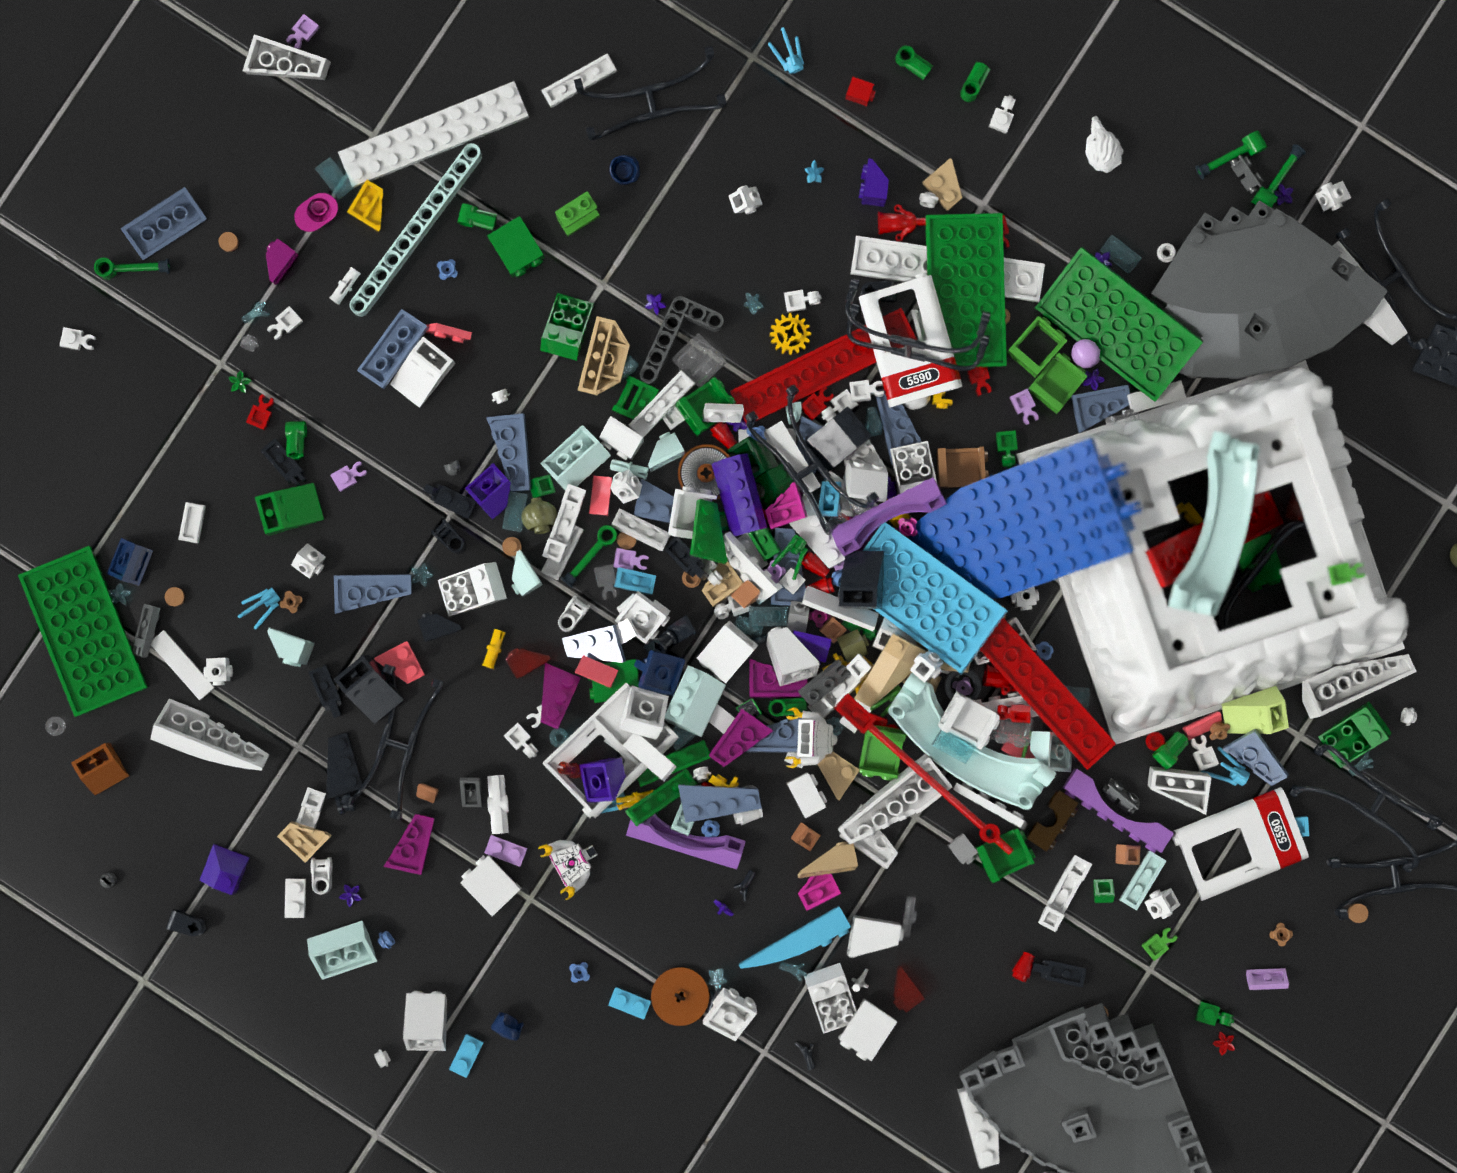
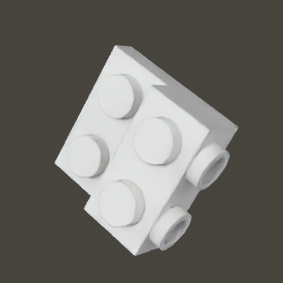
M637 591L615 621L619 624L630 618L639 633L636 637L646 644L650 638L653 640L657 636L660 625L663 627L670 619L668 616L670 610L657 600L652 602Z
M723 988L713 1001V1007L704 1017L703 1024L736 1041L757 1014L755 1002L749 997L745 999L740 997L739 993L733 988L729 990Z

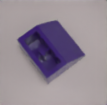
M868 158L867 164H863L861 179L864 180V183H861L859 198H862V204L884 207L889 180L873 159Z

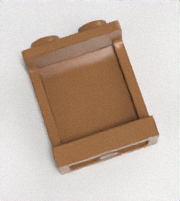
M984 446L963 449L939 448L936 450L938 486L940 488L965 487L989 477V471L985 470V462H988V453L984 451Z

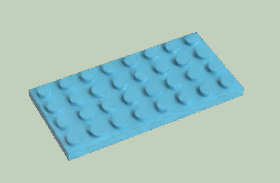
M888 523L881 524L863 549V551H884L882 609L874 610L928 650L936 653L940 659L959 673L963 674L1008 610Z

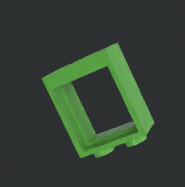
M1039 316L1006 352L1034 377L1041 372L1067 342L1063 332L1058 329L1054 330L1050 326L1051 322L1048 319ZM1036 325L1058 343L1039 366L1017 348Z

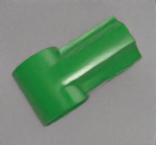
M902 46L895 56L896 63L899 66L907 68L922 80H924L933 65L916 54L910 46ZM901 53H907L909 55V59H902Z
M975 63L961 89L960 94L964 101L972 102L977 98L991 70L987 65ZM966 88H972L975 93H967Z
M463 203L457 223L468 227L476 226L494 231L498 215Z
M288 421L285 423V435L287 438L286 455L292 459H300L304 457V438L307 437L306 421Z
M804 698L775 699L768 704L769 713L777 717L795 715L793 711H788L791 708H797L799 712L807 711ZM776 702L782 705L780 713L772 711V705Z
M1176 732L1152 756L1167 770L1177 762V756L1189 744L1188 738L1184 734Z

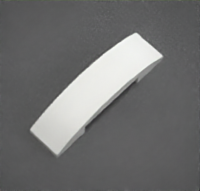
M571 484L567 485L560 510L543 551V557L561 562L575 527L586 490Z
M859 653L846 666V669L851 672L850 676L812 707L809 705L808 708L825 718L834 710V707L846 693L850 694L862 682L873 667Z
M1074 855L1053 890L1038 921L1039 924L1056 932L1079 885L1084 881L1091 868V863Z

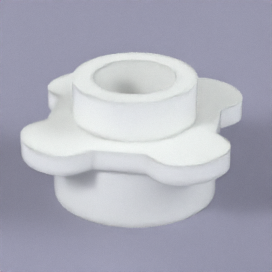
M931 192L921 193V197H919V200H921L920 204L928 208H934L939 200Z

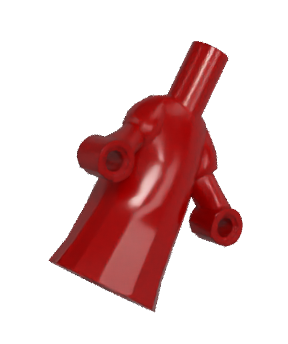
M899 204L894 207V212L901 214L878 212L879 235L902 231L895 236L896 242H901L908 233L915 230L916 226L926 225L925 218H916L915 214L905 211Z
M986 665L983 673V686L1002 688V695H1007L1010 691H1016L995 667Z

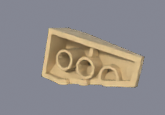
M893 632L856 694L855 699L871 708L912 673L910 669L915 664V658L920 653L924 654L927 651Z

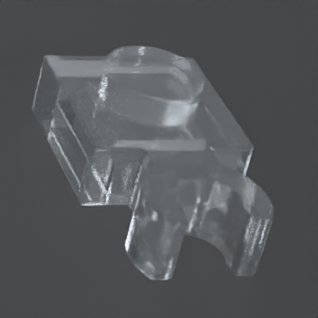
M1133 409L1122 411L1123 415L1105 418L1106 426L1140 419L1139 411L1134 412Z
M613 564L594 568L598 587L604 586L602 591L604 600L607 599L606 592L612 591L613 596L617 597L616 589L612 587L616 580Z

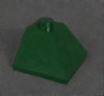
M750 436L725 451L730 457L748 454L754 479L778 466L773 453Z
M783 464L754 479L760 502L765 510L771 504H774L776 499L794 482L783 467Z

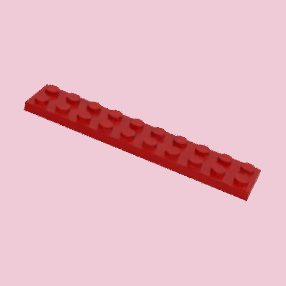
M902 308L883 316L888 335L894 334L917 340ZM859 328L852 331L853 337L857 340L871 343L869 333ZM846 334L731 390L730 393L736 404H743L744 411L742 417L745 423L747 422L745 416L751 411H755L759 418L756 420L758 421L788 406L786 390L794 384L799 389V392L795 395L792 403L877 362L873 349L853 343ZM889 340L891 348L905 347V345L891 342V340Z
M1269 490L1254 494L1244 544L1283 524ZM1204 521L1145 551L1160 588L1175 582L1187 566L1199 541Z
M1002 618L980 651L1088 770L1116 743L1010 624Z

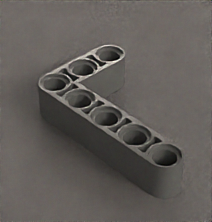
M679 296L674 298L641 369L640 377L642 382L653 385L657 381L685 319L710 331L717 332L723 327V316L685 297ZM683 302L686 305L685 309L682 311L675 308L676 303ZM695 310H701L703 316L697 319L693 317L692 313ZM716 317L720 320V324L712 326L710 320ZM674 319L678 322V325L675 328H670L667 322ZM661 337H668L670 339L669 344L661 345L659 342ZM654 354L662 356V360L658 363L653 362L651 358ZM652 371L654 373L653 379L646 380L643 377L644 373Z

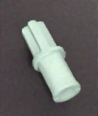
M612 459L610 469L613 471L624 472L630 470L635 476L645 480L649 471L648 467L635 465L633 462L628 463Z

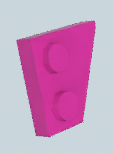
M795 482L776 499L774 504H771L765 510L770 529L808 517L799 487Z
M832 874L810 877L798 893L806 911L841 894Z

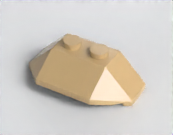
M596 317L578 391L598 395L621 383L630 345L616 321Z

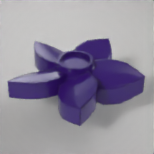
M1280 183L1279 191L1274 192L1279 197L1277 205L1279 206L1283 202L1292 203L1290 195L1293 189L1287 188L1285 190V187Z
M1096 252L1095 257L1108 267L1112 266L1111 262H1109L1110 252H1106L1103 255Z
M647 294L649 302L645 308H653L655 314L658 315L660 308L667 307L665 303L661 302V294L656 295V297L653 294Z
M1098 368L1092 374L1086 371L1085 374L1088 377L1082 386H1089L1091 384V388L1094 391L1097 390L1098 384L1105 381L1103 377L1098 376Z
M743 417L740 423L726 422L729 425H734L733 430L735 432L739 429L747 430L748 428Z
M888 477L887 499L897 496L895 490L896 482H891V477Z
M344 885L346 893H343L339 898L342 900L347 899L349 907L352 906L354 900H362L357 894L359 886L351 889L350 886Z
M715 899L714 904L720 909L717 912L719 915L724 911L725 914L733 916L734 913L728 906Z

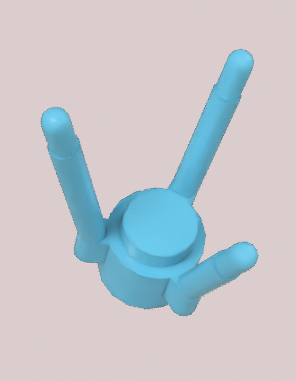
M782 27L781 31L790 57L786 58L787 62L784 61L771 42L768 45L783 65L785 72L789 71L790 74H794L804 69L799 37H795L797 55H794L785 28Z
M266 588L261 593L243 600L241 603L246 604L261 597L260 601L239 614L238 618H242L263 603L266 607L271 606L254 626V629H257L270 613L279 606L277 602L281 599L273 588L269 590Z
M1218 746L1217 749L1236 766L1232 768L1221 762V766L1231 772L1229 775L1231 779L1206 771L1201 772L1208 773L1212 778L1231 783L1234 786L1237 784L1245 785L1250 773Z

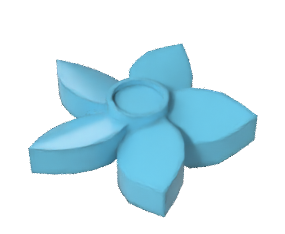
M813 160L811 168H805V171L809 174L807 176L808 183L813 181L821 183L820 173L823 172L824 168H817L816 160Z

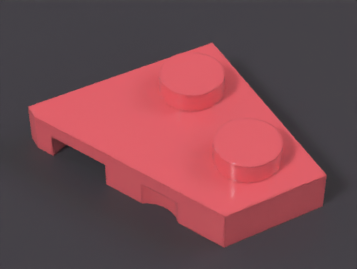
M438 323L427 324L429 328L425 332L439 338H452V341L458 343L470 340L472 332Z
M408 641L374 658L383 667L385 664L396 667L395 675L407 684L425 676Z

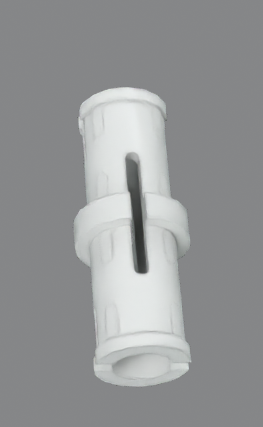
M350 267L343 280L338 282L339 285L330 299L340 305L347 292L352 290V285L361 273Z

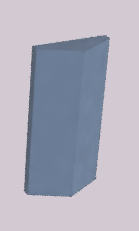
M184 187L120 229L142 260H144L207 218Z
M401 309L357 371L376 385L385 389L429 327Z

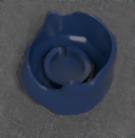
M617 156L610 163V175L617 183L626 185L639 179V163L633 156Z
M500 1012L491 1025V1029L506 1039L519 1040L523 1023L518 1024L516 1018Z

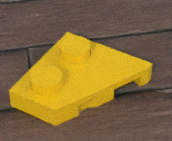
M366 179L347 211L348 214L378 232L381 227L383 189Z

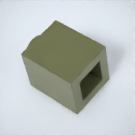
M858 629L836 638L847 663L851 662L859 653L862 656L868 654L866 646L869 645L865 635H860Z

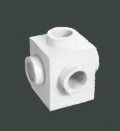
M1343 181L1334 185L1330 182L1321 187L1322 191L1315 194L1323 211L1328 209L1335 211L1343 207L1342 203L1351 198Z
M745 185L729 195L735 214L745 212L748 215L756 212V208L762 205L757 187L748 188V185Z
M626 470L614 475L610 489L624 504L639 498L642 484L637 476L630 470Z
M307 543L296 554L291 565L310 579L315 573L318 575L324 568L322 563L326 557Z
M1035 586L1011 594L1012 604L1015 605V608L1020 607V610H1030L1032 606L1037 605L1036 601H1039L1038 589H1035ZM1024 592L1029 594V599L1025 600L1023 598Z
M929 650L924 654L920 653L915 658V664L910 671L925 683L931 678L936 679L942 672L940 667L944 662L940 660L936 653Z
M229 658L206 659L204 678H207V682H213V686L225 685V681H230V677L233 676L232 665H229Z
M1171 888L1162 892L1160 890L1149 894L1150 898L1144 902L1153 919L1162 917V919L1167 918L1173 914L1172 911L1180 906Z

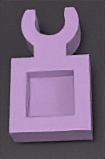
M303 14L292 28L296 33L289 35L286 41L290 44L292 40H297L294 48L300 49L302 40L305 39L308 42L320 27Z
M1028 389L1009 397L1017 414L1023 412V421L1026 425L1029 424L1028 416L1030 415L1034 417L1035 421L1038 420V414L1031 409L1036 405Z
M356 462L352 469H349L346 465L331 474L340 492L356 484L355 477H363L367 474L366 470L362 472L357 471V468L362 465L361 462Z
M616 548L613 567L633 570V566L636 565L639 569L646 570L647 567L641 566L640 561L649 557L646 555L635 557L636 551Z

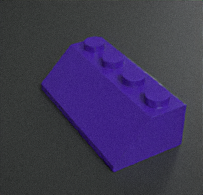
M739 454L712 463L729 531L736 537L767 528L748 454Z

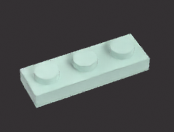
M1148 851L1119 900L1137 910L1166 863V860Z

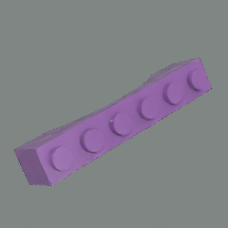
M932 477L878 506H874L870 510L839 524L834 529L832 536L839 551L843 556H846L860 549L869 535L886 521L911 512L930 513L947 503L940 487Z
M1078 769L1072 771L1062 787L1066 790L1064 794L1073 800L1077 797L1082 801L1081 805L1088 810H1091V808L1098 811L1097 816L1105 821L1110 819L1114 822L1112 826L1121 832L1125 829L1130 833V838L1136 842L1143 841L1146 843L1145 848L1153 853L1156 851L1162 853L1174 834L1158 822H1135L1115 813L1101 799L1094 780Z
M653 815L637 827L630 820L626 836L733 869L738 868L746 842L745 840L728 835L700 837L689 834V836L672 830L671 826L667 825L656 815Z

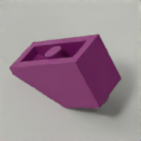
M278 238L275 242L272 241L268 245L266 252L269 280L275 285L278 284L299 256Z

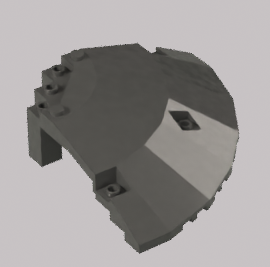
M1258 201L1249 216L1234 207L1230 208L1222 222L1204 213L1151 293L1150 300L1204 341L1178 374L1188 378L1242 379L1247 376L1288 369L1306 359L1332 349L1372 316L1387 290L1361 268L1341 258L1340 251L1279 209L1276 208L1274 210L1263 202ZM1345 267L1346 272H1341L1339 268ZM1259 326L1260 331L1255 332L1253 327Z
M1103 1003L1087 1009L1081 1007L1067 1012L1012 1039L1013 1046L997 1052L993 1051L959 1072L970 1101L987 1118L989 1124L998 1131L1000 1137L1020 1148L1021 1152L1027 1153L1042 1166L1047 1165L1056 1169L1057 1172L1212 1173L1153 1023L1134 1030L1128 1013L1109 1020ZM1006 1055L1011 1056L1008 1060L1004 1059ZM1081 1126L1082 1129L1076 1130V1127ZM1182 1127H1188L1185 1131L1181 1130Z

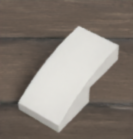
M307 788L296 823L316 828L326 793Z

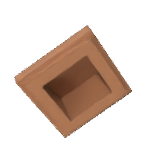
M747 580L731 597L745 609L757 601L760 590Z
M420 783L416 796L434 803L439 790Z
M800 823L791 839L811 851L821 835L805 824Z
M1117 844L1116 863L1140 865V846Z

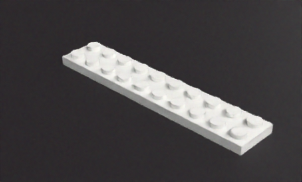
M513 81L341 150L338 154L351 186L355 188L363 185L366 179L373 181L529 117Z
M856 236L851 267L852 275L907 282L916 279L918 274L927 273L926 246ZM1004 258L1005 298L1039 302L1045 264Z

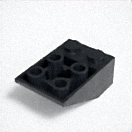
M854 551L845 556L839 587V607L845 609H882L884 551Z
M362 655L334 678V681L344 694L374 724L404 701L403 697L370 655Z

